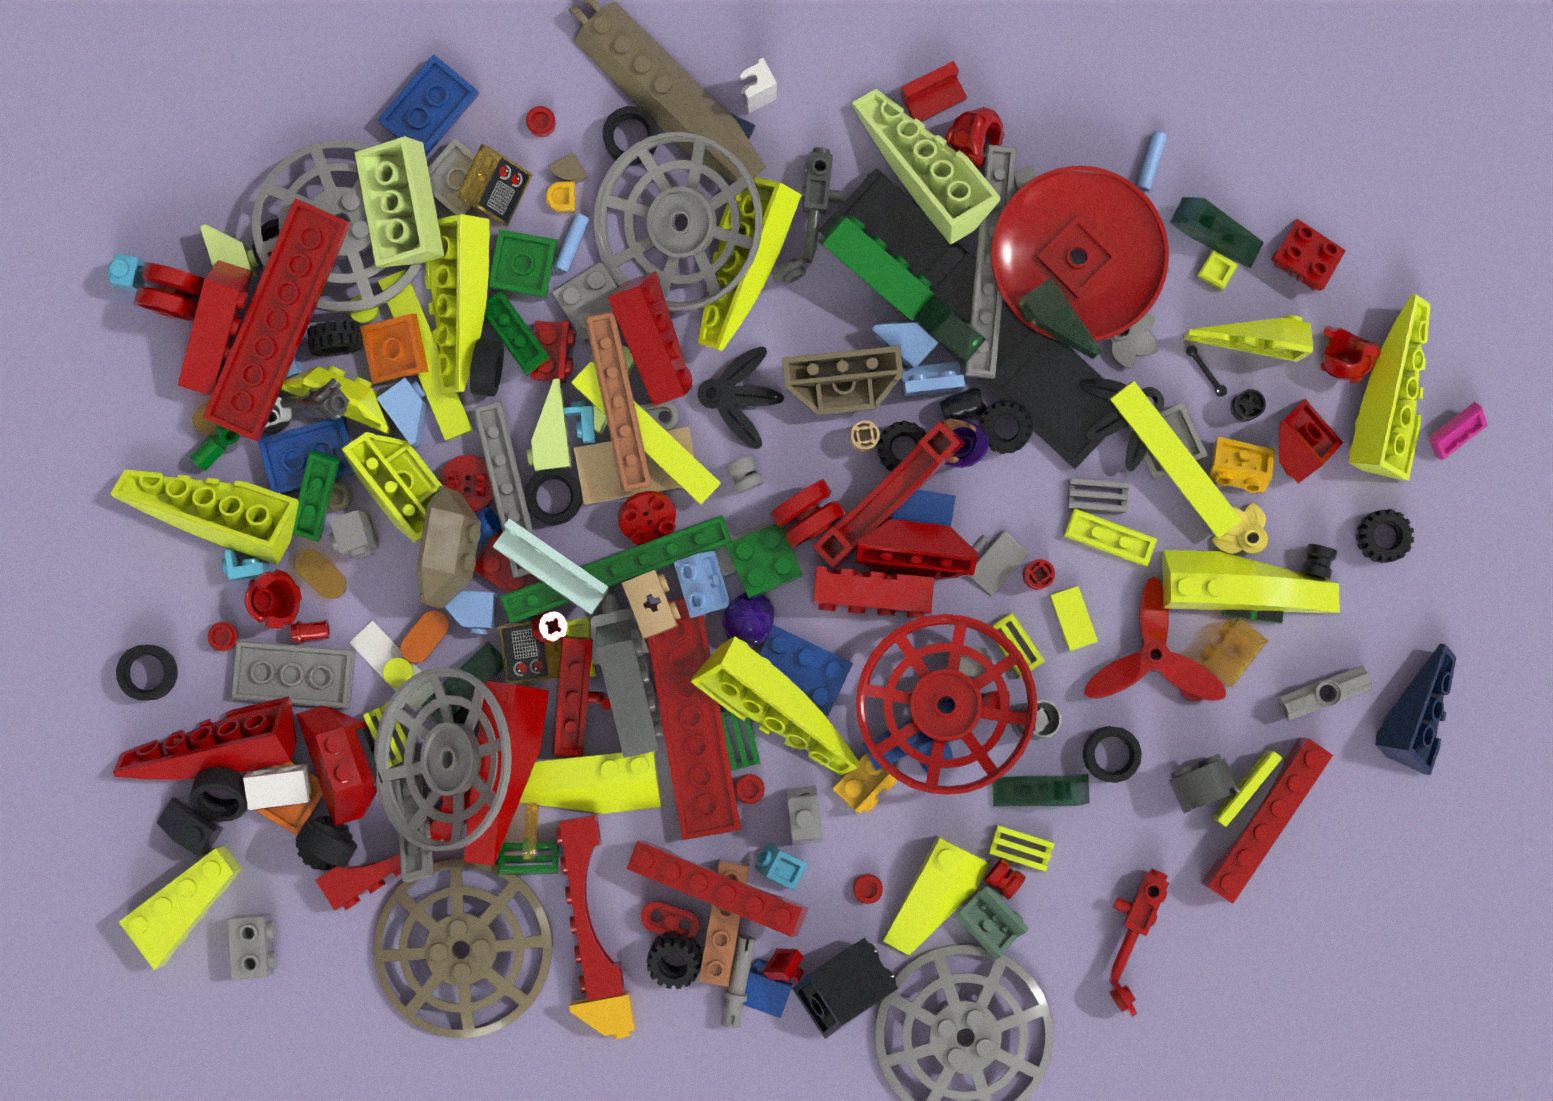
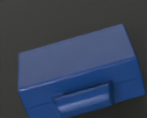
M757 958L749 970L745 991L748 995L747 1002H743V1005L781 1018L792 989V983L785 982L784 980H769L764 973L757 971L758 966L765 969L768 961Z

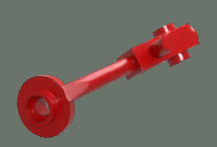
M1151 868L1149 873H1144L1132 903L1117 897L1113 904L1114 909L1127 914L1122 926L1127 927L1128 931L1112 965L1109 982L1113 990L1109 991L1120 1011L1123 1013L1127 1010L1131 1017L1137 1015V1011L1132 1004L1136 999L1128 986L1122 987L1119 984V980L1139 934L1147 936L1150 927L1156 922L1158 908L1161 902L1165 901L1168 893L1166 891L1169 882L1166 881L1168 875ZM1150 886L1155 888V893L1152 896L1148 895V888Z

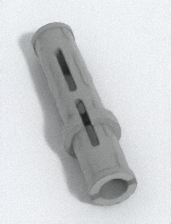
M737 935L728 990L724 992L726 1002L721 1025L730 1027L731 1024L733 1028L740 1027L743 1002H747L748 995L745 991L754 943L756 942V938L751 936L744 938V935Z

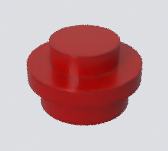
M218 622L209 629L208 642L213 649L228 651L236 645L238 632L232 624Z

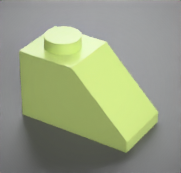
M206 224L200 226L213 267L220 260L253 271L251 278L258 276L256 267L259 266V263L254 257L253 249L250 250L242 242Z

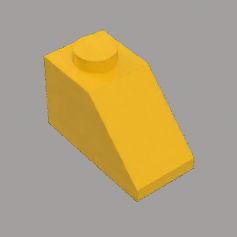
M630 990L625 991L620 996L590 1001L582 999L572 1001L569 1005L572 1014L604 1036L613 1035V1039L631 1036L630 1031L636 1029L637 1024Z

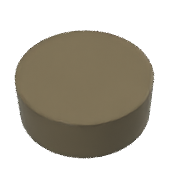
M335 482L329 510L341 512L350 506L352 492L345 484Z

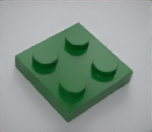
M499 229L488 287L490 289L547 299L558 241L556 239Z
M776 523L725 545L749 600L803 577L791 546L784 537L783 528L778 527Z

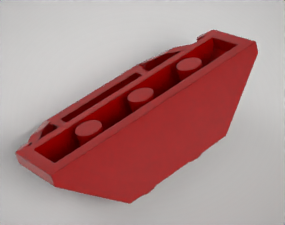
M894 519L888 520L860 538L856 554L857 563L865 564L878 572L934 577L937 580L958 578L963 575L973 576L978 560V552L950 526Z
M327 706L298 713L296 716L333 826L336 827L363 818L377 793V787L373 786L375 780L356 733L358 728L366 727L368 729L366 723Z

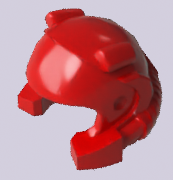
M982 107L959 115L953 121L951 127L947 129L945 140L947 144L952 145L956 152L960 150L966 156L968 155L970 161L979 169L984 161L983 147L985 136L989 139V145L1001 146L1005 132L1002 131L1003 124L998 114L992 109Z
M1326 326L1322 335L1328 338L1329 342L1324 351V358L1320 367L1322 371H1326L1332 377L1340 380H1350L1351 384H1355L1363 379V375L1371 371L1375 359L1381 354V350L1377 343L1364 340L1340 327Z
M277 569L274 572H263L256 579L250 580L244 597L245 608L249 615L258 623L265 622V627L269 629L284 628V625L293 623L298 615L300 601L302 600L300 587L296 585L293 578L286 572Z

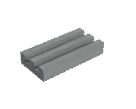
M1070 478L1067 508L1126 513L1128 512L1129 483ZM1075 486L1121 489V494L1075 490ZM1075 497L1121 500L1120 505L1074 502Z

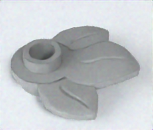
M1146 313L1135 325L1124 331L1123 335H1116L1108 339L1112 343L1111 352L1114 359L1126 368L1134 366L1136 355L1148 356L1159 350L1155 338L1148 331L1156 320L1149 313Z

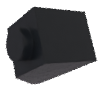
M175 797L171 798L156 822L174 842L197 856L208 854L223 830V827L200 816L195 810Z

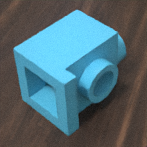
M115 253L114 260L109 263L107 272L108 278H110L109 282L113 284L112 287L130 291H137L138 288L143 287L145 282L140 277L145 262L138 257Z

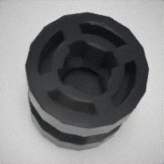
M1248 389L1233 398L1230 410L1237 420L1248 422L1259 417L1264 412L1266 400L1261 392L1255 389Z
M1308 544L1306 550L1308 558L1307 562L1302 566L1301 573L1330 580L1332 575L1330 566L1332 561L1336 559L1338 551L1322 545Z

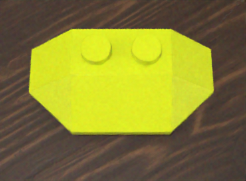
M331 365L328 366L327 370L317 366L285 379L281 390L294 396H304L311 388H321L334 378L341 385L339 389L350 400L343 414L344 417L386 435H392L393 429L385 409L377 400L379 394L371 389V382L357 376L354 381L345 378V371Z
M365 432L342 448V451L361 484L393 525L411 541L416 543L422 537L426 508L437 493L439 486L443 485L408 441Z

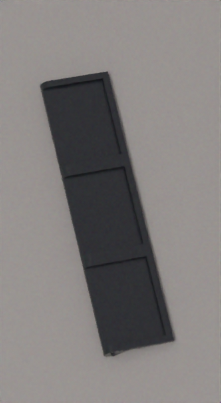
M876 168L867 175V178L818 231L823 234L839 214L848 219L853 215L866 226L863 230L866 235L871 239L876 235L888 245L885 250L893 258L898 254L911 265L907 269L911 274L916 277L920 273L933 285L929 289L935 295L915 319H923L944 338L940 344L965 367L976 259L957 242L950 245L924 211ZM1002 299L995 378L977 379L1000 400H1013L1025 406V409L1031 414L1033 421L1032 430L1076 469L1105 438L1088 439L1086 436L1087 431L1099 419L1116 409L1111 401L1091 395L1083 391L1079 386L1082 380L1103 377L1065 342L1046 337L1025 325L1014 315Z

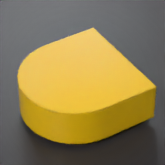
M575 181L555 182L549 186L546 192V201L552 210L559 213L576 212Z

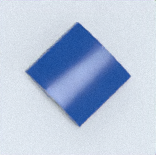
M917 490L892 515V519L936 523L951 527L956 496Z

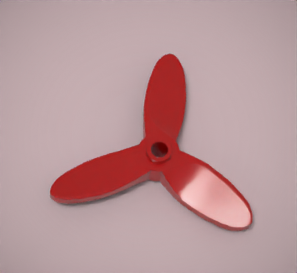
M1156 577L1150 578L1144 585L1139 607L1142 649L1139 652L1120 658L1100 670L1086 684L1084 695L1091 699L1108 697L1134 685L1149 671H1157L1173 686L1192 696L1207 701H1220L1224 699L1226 689L1213 673L1194 660L1169 651V648L1166 646L1169 609L1163 608V585ZM1150 653H1156L1159 659H1152Z

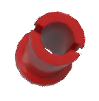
M328 620L309 623L297 621L296 624H291L293 642L303 644L307 640L330 638Z

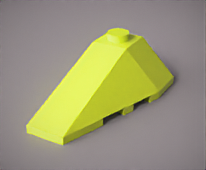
M1285 315V318L1189 329L1183 337V340L1295 362L1302 360L1313 351L1311 323L1303 322V318L1296 315Z
M937 835L883 942L910 955L977 890L990 863Z

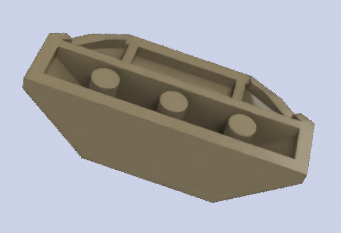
M900 346L782 358L785 388L817 416L876 410L903 376Z
M439 486L437 493L426 508L417 561L418 585L421 590L419 595L420 602L437 609H443L472 581L473 570L476 565L477 546L481 534V522L464 496L446 486Z

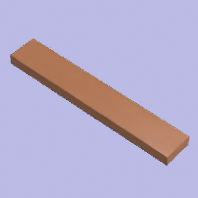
M611 311L586 316L584 319L622 493L651 487V478L615 314Z

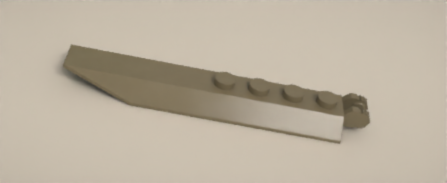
M583 0L586 6L595 12L589 20L575 5L568 9L573 17L582 25L574 42L641 109L647 111L665 132L698 134L717 141L729 149L744 164L752 179L766 167L738 122L616 2L601 7L596 0ZM676 142L692 158L694 143ZM705 146L704 165L709 166L720 175L734 182L742 177L738 169L726 157Z

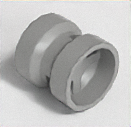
M753 455L739 459L726 466L729 475L734 477V488L737 494L751 490L764 483L761 474L755 470L756 462Z

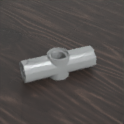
M1359 666L1278 697L1279 706L1286 720L1290 721L1372 690V682L1364 666ZM1324 685L1329 687L1331 692L1330 698L1327 701H1323L1319 695L1320 689Z

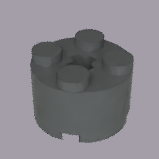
M1220 754L1199 761L1200 768L1196 770L1193 769L1192 765H1189L1171 773L1173 779L1169 781L1183 814L1239 792L1225 758L1221 759Z

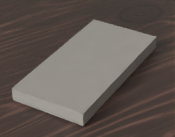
M236 640L230 699L267 702L289 696L291 704L350 709L356 650Z

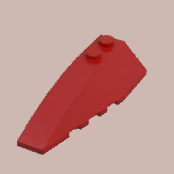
M486 681L485 686L493 693L507 722L511 740V773L507 793L499 813L490 827L478 839L465 846L464 862L494 866L525 786L531 776V771L541 751L549 690ZM483 698L482 711L491 723L495 738L498 739L500 736L496 720L485 698ZM481 722L477 738L479 745L489 742ZM501 751L498 752L497 774L492 788L495 795L501 775ZM491 755L481 758L479 775L485 782L488 780ZM474 786L471 787L469 807L481 795ZM486 802L477 813L468 818L466 837L482 823L490 810Z
M288 696L237 708L226 712L227 718L213 723L211 719L200 722V728L185 733L182 729L172 733L162 743H159L156 739L120 754L113 774L115 777L182 780L195 779L199 772L207 768L223 767L242 773L290 762L297 744L291 700Z

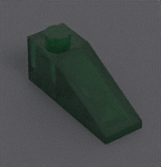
M1183 197L1170 221L1172 225L1190 238L1249 268L1252 267L1264 243L1205 198Z
M1052 277L1018 301L1020 304L1018 310L1027 323L1031 321L1036 328L1091 359L1102 353V350Z
M487 642L459 669L472 674L486 684V681H492L507 666L506 658L490 642ZM449 677L443 683L447 696H462L472 701L475 686L461 678ZM435 692L421 705L423 708L432 700L437 699ZM450 705L453 717L465 709V707L460 705ZM439 708L431 715L441 724L443 719Z
M1088 774L1002 776L992 783L993 807L1079 806L1090 803Z

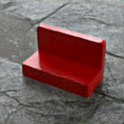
M954 61L902 86L900 96L913 120L917 118L923 122L966 100L967 95L957 78L959 69Z

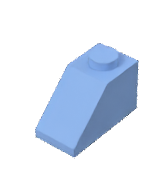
M405 377L378 396L377 400L409 444L416 449L421 445L427 404L423 397L426 393L417 381L411 383Z
M461 591L445 606L446 610L462 627H469V633L487 634V629H495L496 593Z

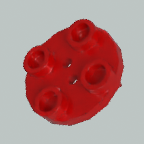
M474 455L458 456L450 460L441 470L439 482L443 486L461 493L474 512H478L491 504L494 495L484 459ZM467 476H471L469 481L466 480ZM469 487L470 491L465 492V488Z
M645 491L637 493L628 498L620 507L618 513L620 530L636 545H641L670 534L676 527L675 505L668 496L661 492Z

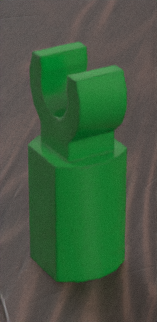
M218 425L215 429V434L213 436L210 435L189 457L199 468L206 471L226 451V446L235 443L241 435Z

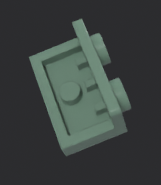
M989 886L975 892L954 915L995 959L1000 958L1019 936L1028 931V927L1023 923L1022 917L1017 912L1012 911L1003 902L1002 896Z

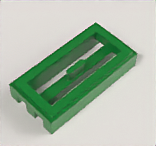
M730 711L721 712L732 771L761 764L750 718L747 717L744 721L753 759L748 760L737 717ZM728 716H731L742 760L739 763H736L725 719Z
M557 842L503 843L499 852L498 873L499 875L559 874V845ZM552 851V855L505 856V852ZM543 862H552V865H508V866H505V863H543Z

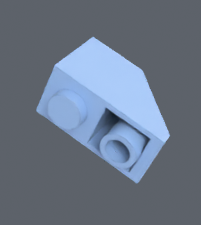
M909 319L886 320L877 323L872 328L877 333L875 337L884 346H900L902 363L909 367L912 365L914 368L921 365L944 339L923 319H914L913 321Z

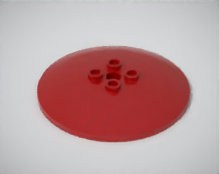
M1067 166L1035 177L1020 188L1009 200L997 221L993 233L991 266L997 288L1003 300L1014 315L1025 325L1054 340L1068 343H1092L1112 338L1126 331L1142 319L1152 308L1166 280L1169 266V244L1163 221L1157 209L1135 184L1114 172L1102 168ZM1078 249L1085 254V262L1083 264L1077 265L1071 261L1070 252L1072 250Z

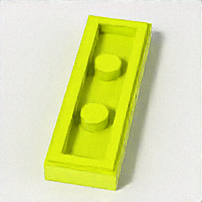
M1075 508L1071 513L1063 536L1145 567L1149 564L1157 542V538Z
M1265 751L1237 785L1239 792L1228 796L1214 813L1212 819L1219 825L1227 827L1283 758L1275 751Z

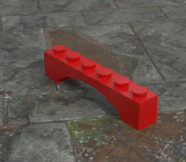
M939 421L918 442L908 456L863 501L836 525L832 526L812 547L832 568L839 567L857 550L860 538L886 522L966 443L946 422Z
M1300 737L1283 761L1284 764L1257 811L1220 859L1216 860L1201 884L1233 904L1333 755L1311 739Z
M471 788L464 793V810L469 808ZM441 796L444 803L440 811L453 814V796ZM468 819L464 820L463 826L467 824ZM434 820L430 825L431 838L445 842L451 841L453 823ZM400 853L389 859L369 865L349 866L347 864L346 867L336 866L315 881L334 910L342 906L345 910H348L361 901L359 898L360 894L366 890L372 894L386 884L383 880L392 873L395 877L401 874Z
M594 814L561 820L559 822L560 827L556 828V838L558 845H563L565 857H560L562 874H568L569 886L565 887L567 904H572L574 916H570V927L572 934H577L579 944L574 946L576 963H582L583 975L579 976L581 994L586 993L587 1001L623 995L625 987L621 961L614 962L602 947L593 928L587 903L586 884L589 862L595 846L602 844L598 815Z
M647 841L636 842L626 868L790 937L798 936L809 908L782 896L769 893L715 872Z

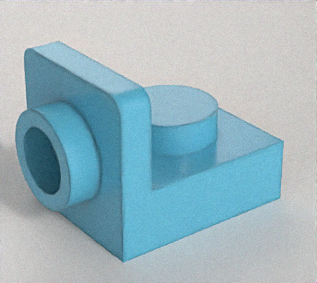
M585 401L571 402L570 407L563 408L565 417L581 416V420L576 421L578 438H583L585 445L596 444L597 434L594 430L593 406H588Z
M225 550V558H222L223 572L225 575H228L229 580L239 581L257 578L261 573L270 571V565L268 563H260L258 558L242 560V566H240L238 551Z
M768 843L765 849L758 855L755 869L767 878L795 890L808 864Z

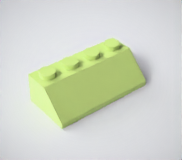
M404 136L355 152L376 267L420 264L444 257L423 142Z

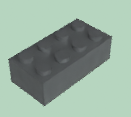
M631 619L596 627V649L623 756L627 758L658 751V739L663 738L662 721L659 709L657 710L653 684L652 682L650 683L647 659L645 655L643 656L639 628L633 629Z

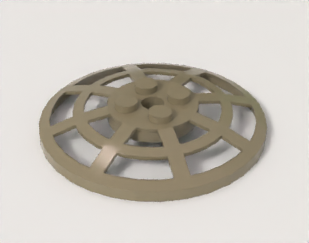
M464 858L442 860L433 864V871L436 873L441 870L450 869V887L432 893L418 904L406 891L420 880L403 882L386 902L379 917L374 936L376 972L381 986L392 1005L406 1019L419 1028L436 1035L451 1038H473L488 1035L518 1019L533 1004L541 992L548 977L552 960L553 938L550 922L544 906L534 890L518 875H499L498 864L496 863L492 866L464 862ZM462 868L488 871L502 877L509 884L498 896L481 888L463 886ZM517 891L527 899L534 910L540 925L541 935L523 937L518 919L506 905ZM463 895L480 898L491 905L481 917L472 913L464 912ZM451 897L452 914L444 917L439 922L425 911L427 907L436 901ZM398 902L410 913L401 931L399 949H382L386 922L393 907ZM499 913L507 920L513 933V938L497 940L490 923ZM417 920L430 932L427 936L425 947L408 948L410 932ZM457 941H464L468 944L470 949L468 956L458 957L454 953L453 947ZM542 947L539 974L533 988L527 995L513 984L522 968L524 949ZM515 951L512 968L507 978H504L492 968L497 959L498 952ZM426 959L428 967L433 974L423 986L419 984L414 976L409 960ZM400 961L405 979L416 993L407 1006L398 999L391 988L385 974L383 962ZM482 978H485L498 988L495 992L475 1002L471 1000L470 985ZM442 981L449 985L458 986L459 1003L441 1000L433 996L432 993ZM505 994L519 1004L513 1012L501 1020L485 1027L475 1028L473 1011L490 1006ZM425 1002L441 1010L460 1012L463 1030L439 1027L422 1020L415 1014Z

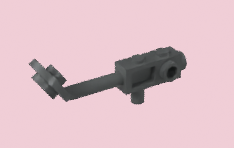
M813 148V151L809 153L808 162H805L804 174H807L806 185L802 188L801 198H804L803 212H809L804 258L800 260L794 258L780 266L781 270L773 275L775 283L785 281L786 284H789L807 273L805 270L811 266L817 249L820 214H826L828 201L844 203L845 191L829 189L833 154H830V150L827 148Z
M334 378L321 388H311L304 396L283 397L279 395L272 410L276 416L269 417L263 432L277 433L284 430L292 418L291 408H300L307 417L336 420L345 413L350 400L339 389L341 385Z

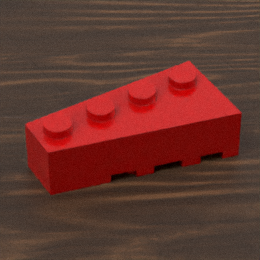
M218 260L205 277L178 386L212 396L233 346L231 345L233 337L237 336L241 325L239 317L241 310L244 309L247 302V290L253 271Z
M656 271L624 282L607 298L653 406L685 396L693 387V379L690 370L686 367Z
M816 566L812 604H817L818 610L836 611V606L848 607V613L865 614L866 609H876L877 615L894 617L895 611L907 612L906 618L919 619L924 617V614L932 613L934 577L903 574L887 575V573L874 571L859 573L853 569L827 570V567Z

